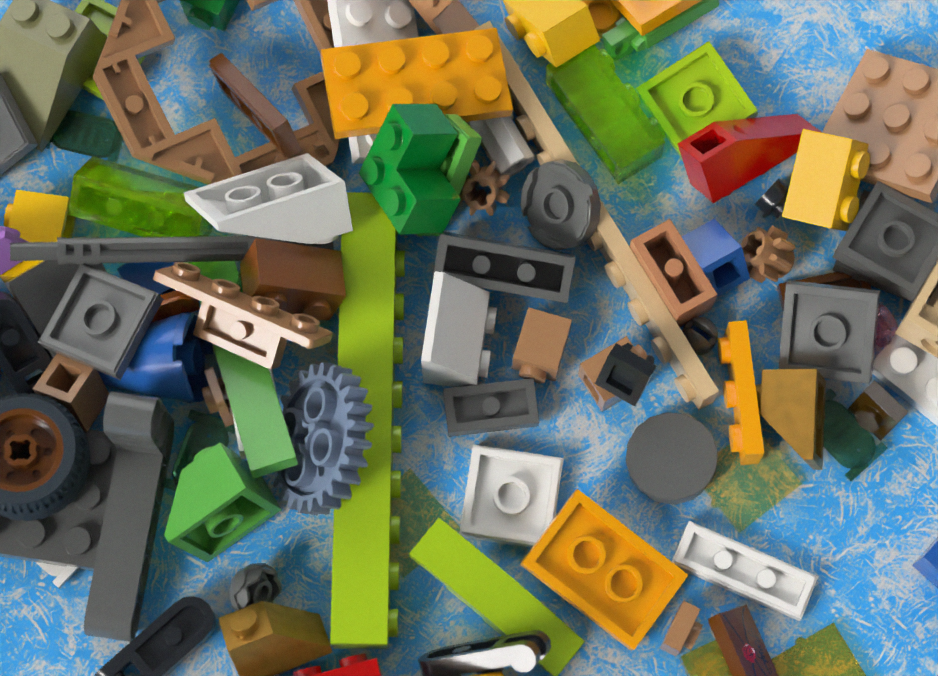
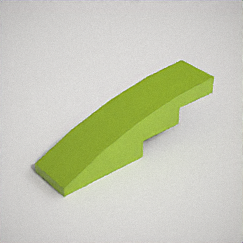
M438 518L409 553V556L441 581L447 590L480 615L483 621L500 635L504 636L531 630L545 632L551 640V649L539 661L538 665L551 676H558L585 641L552 611L442 519Z

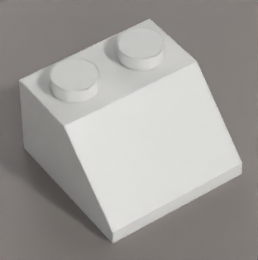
M435 271L421 357L423 383L462 387L478 385L479 377H488L491 351L483 350L485 333L494 334L497 307L489 306V291L444 272Z

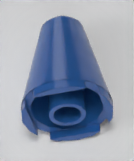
M184 312L151 322L121 380L98 371L105 386L185 403L204 401L201 388L209 386L204 372L206 370L205 354H213V344L193 335L198 314H195V312Z

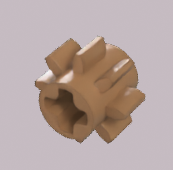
M476 160L471 165L469 170L471 176L467 175L463 190L459 195L461 198L460 202L465 201L470 207L469 215L475 214L477 210L485 209L489 216H493L497 210L495 200L500 203H506L510 197L508 192L502 190V186L508 182L510 176H501L495 170L496 161L494 160L488 167H480ZM478 181L482 187L490 186L491 190L488 195L485 190L477 191L474 186Z
M772 225L768 231L757 227L756 231L746 235L741 246L751 278L760 283H763L766 278L777 282L778 278L785 276L791 270L795 260L793 250L796 247L794 244L786 241L788 237L786 232Z

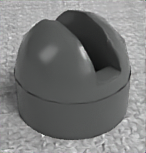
M696 317L689 320L682 330L696 355L709 353L714 348L718 339L716 326L710 319L704 317ZM697 326L708 334L711 339L707 341L701 334L691 329V327Z

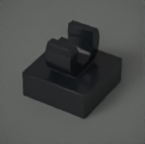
M616 343L610 351L595 384L635 407L657 366L653 364V356L648 355L644 359L631 352L632 344L626 343L621 346Z

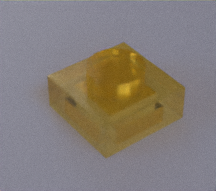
M716 640L679 657L687 676H732Z

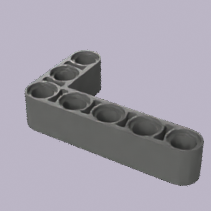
M111 391L105 406L103 428L104 433L116 446L117 453L85 612L84 633L88 636L131 642L136 637L175 426L174 419L160 398Z

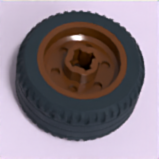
M17 393L0 398V516L18 521H34L50 517L52 514L66 508L78 496L77 494L82 490L86 482L91 457L87 437L71 412L54 399L33 393ZM25 454H26L27 456H30L28 460H26L25 458H22V457H23Z

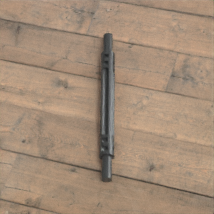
M249 235L118 238L57 237V242L10 243V261L58 260V265L242 261L255 238L334 250L333 242L305 244Z

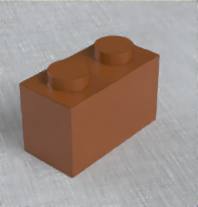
M255 238L240 263L242 293L251 297L262 296L273 299L280 304L279 309L292 315L305 314L317 320H330L346 297L341 251Z

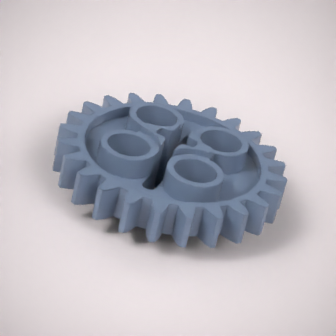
M321 362L320 365L310 364L309 371H299V382H289L291 395L281 396V402L284 407L282 413L299 465L276 471L278 475L274 480L273 487L281 488L279 499L288 501L287 508L297 510V513L329 515L330 509L339 510L341 508V498H351L350 483L359 485L361 482L357 473L358 467H367L368 463L362 455L363 450L372 447V443L366 440L365 437L366 433L373 428V423L366 422L365 417L371 411L372 405L362 403L368 390L359 387L361 378L360 376L352 375V369L324 362Z

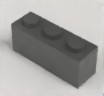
M444 231L440 234L432 279H434L435 271L444 272L479 288L567 303L576 258L573 254Z

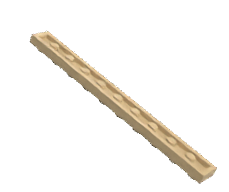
M488 21L474 28V30L489 29L494 27L491 24V22ZM498 35L512 107L518 116L515 118V123L520 134L526 142L530 140L534 142L540 152L537 154L540 166L544 163L560 159L578 164ZM600 200L599 223L593 236L587 240V243L593 251L598 249L601 251L607 261L604 267L610 281L617 289L621 286L631 300L627 305L634 320L639 326L646 324L654 337L651 340V345L656 356L663 364L670 363L678 376L674 379L680 395L686 402L692 400L699 411L715 401L719 390Z

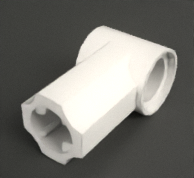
M513 114L508 117L466 122L482 137L480 144L490 161H496L495 169L501 176L509 175L511 177L523 171L527 165L534 161L533 153L512 121Z

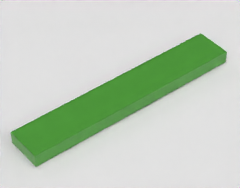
M235 261L188 262L200 268L201 275L212 280L224 279L234 282L240 286L239 291L242 292V282ZM213 344L253 479L299 465L269 369Z

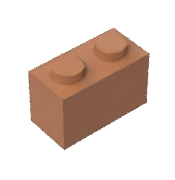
M671 219L631 240V250L679 327L712 309L718 294Z

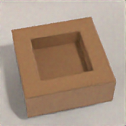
M683 601L659 649L675 657L681 652L682 647L691 650L703 624L695 621L701 609Z

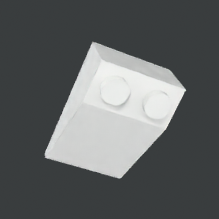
M308 153L184 192L185 201L221 232L305 244H326L336 240L338 235L353 231L345 181Z

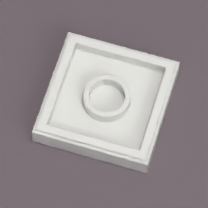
M473 445L459 534L464 538L532 548L555 518L564 458Z

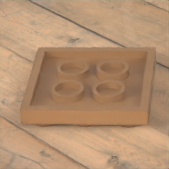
M870 49L865 51L822 131L825 134L854 139L869 144L867 152L870 156V164L867 174L860 181L873 185L880 181L904 195L933 204L938 194V69Z

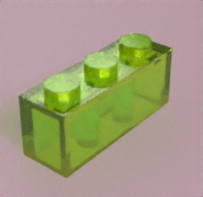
M594 44L557 68L552 63L546 65L545 83L619 185L662 157L666 135L660 123L654 117L648 118L640 108L641 101L633 86L628 82L623 84L614 72L616 66L609 53L604 48L598 50Z
M94 156L73 176L68 215L142 237L209 236L213 228L203 216L185 201L184 192L200 187Z

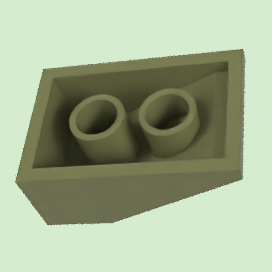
M13 0L0 20V73L38 143L35 149L43 152L83 88L84 82L96 67L107 38L90 18L51 0Z

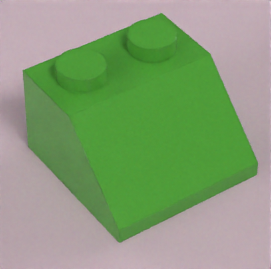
M218 443L216 446H210L196 454L193 462L181 470L164 535L170 544L208 563L282 509L264 478L261 476L253 479L247 460L241 459L240 455L225 445Z

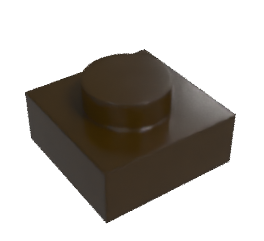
M875 380L848 408L856 417L859 425L866 431L873 433L880 441L908 413Z

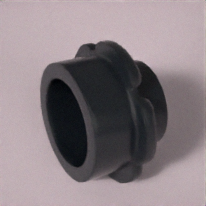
M780 179L754 204L764 213L761 216L762 218H767L771 213L778 219L783 214L789 187Z

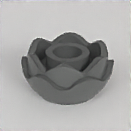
M253 563L240 569L234 575L229 588L230 601L234 610L237 611L261 601L273 603L282 590L281 583L277 577V571L265 563Z

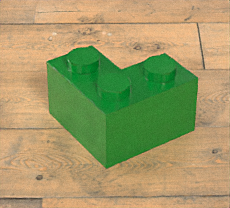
M392 104L359 171V175L399 235L443 233L461 200L440 169L458 133L437 104Z

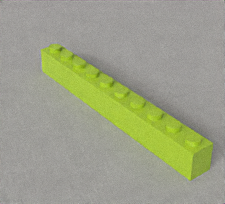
M347 192L353 231L341 234V257L346 297L339 306L338 365L352 369V375L360 376L361 378L359 387L368 390L362 403L372 405V409L365 419L366 422L373 423V428L366 433L365 437L366 440L372 443V447L363 450L362 455L368 463L367 467H358L357 470L361 482L359 485L350 483L351 498H341V508L339 510L334 509L330 644L333 649H389L390 637H398L399 609H390V590H399L400 564L399 562H391V544H400V516H392V498H401V471L393 470V453H402V425H394V408L403 407V381H395V364H403L404 337H395L396 320H404L405 313L404 293H396L397 277H405V250H397V234L399 233L371 192Z

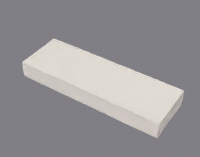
M691 521L687 523L671 561L691 575L797 621L802 619L818 576Z

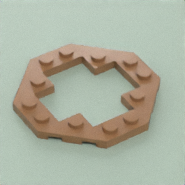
M165 0L120 1L94 71L93 79L133 158L207 185L288 159L271 142L235 157L216 118L175 135L137 60L174 44L175 37L158 3ZM247 0L252 11L278 1ZM293 0L320 54L321 49L334 48L327 0ZM322 71L294 83L291 88L309 125L293 132L301 151L290 158L308 153L328 168L334 162L340 139H335Z

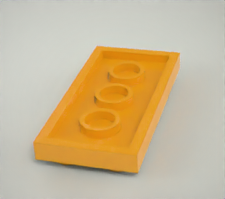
M497 28L321 49L320 57L335 139L378 134L392 104H437L444 115L456 114L465 122L511 116L513 111Z

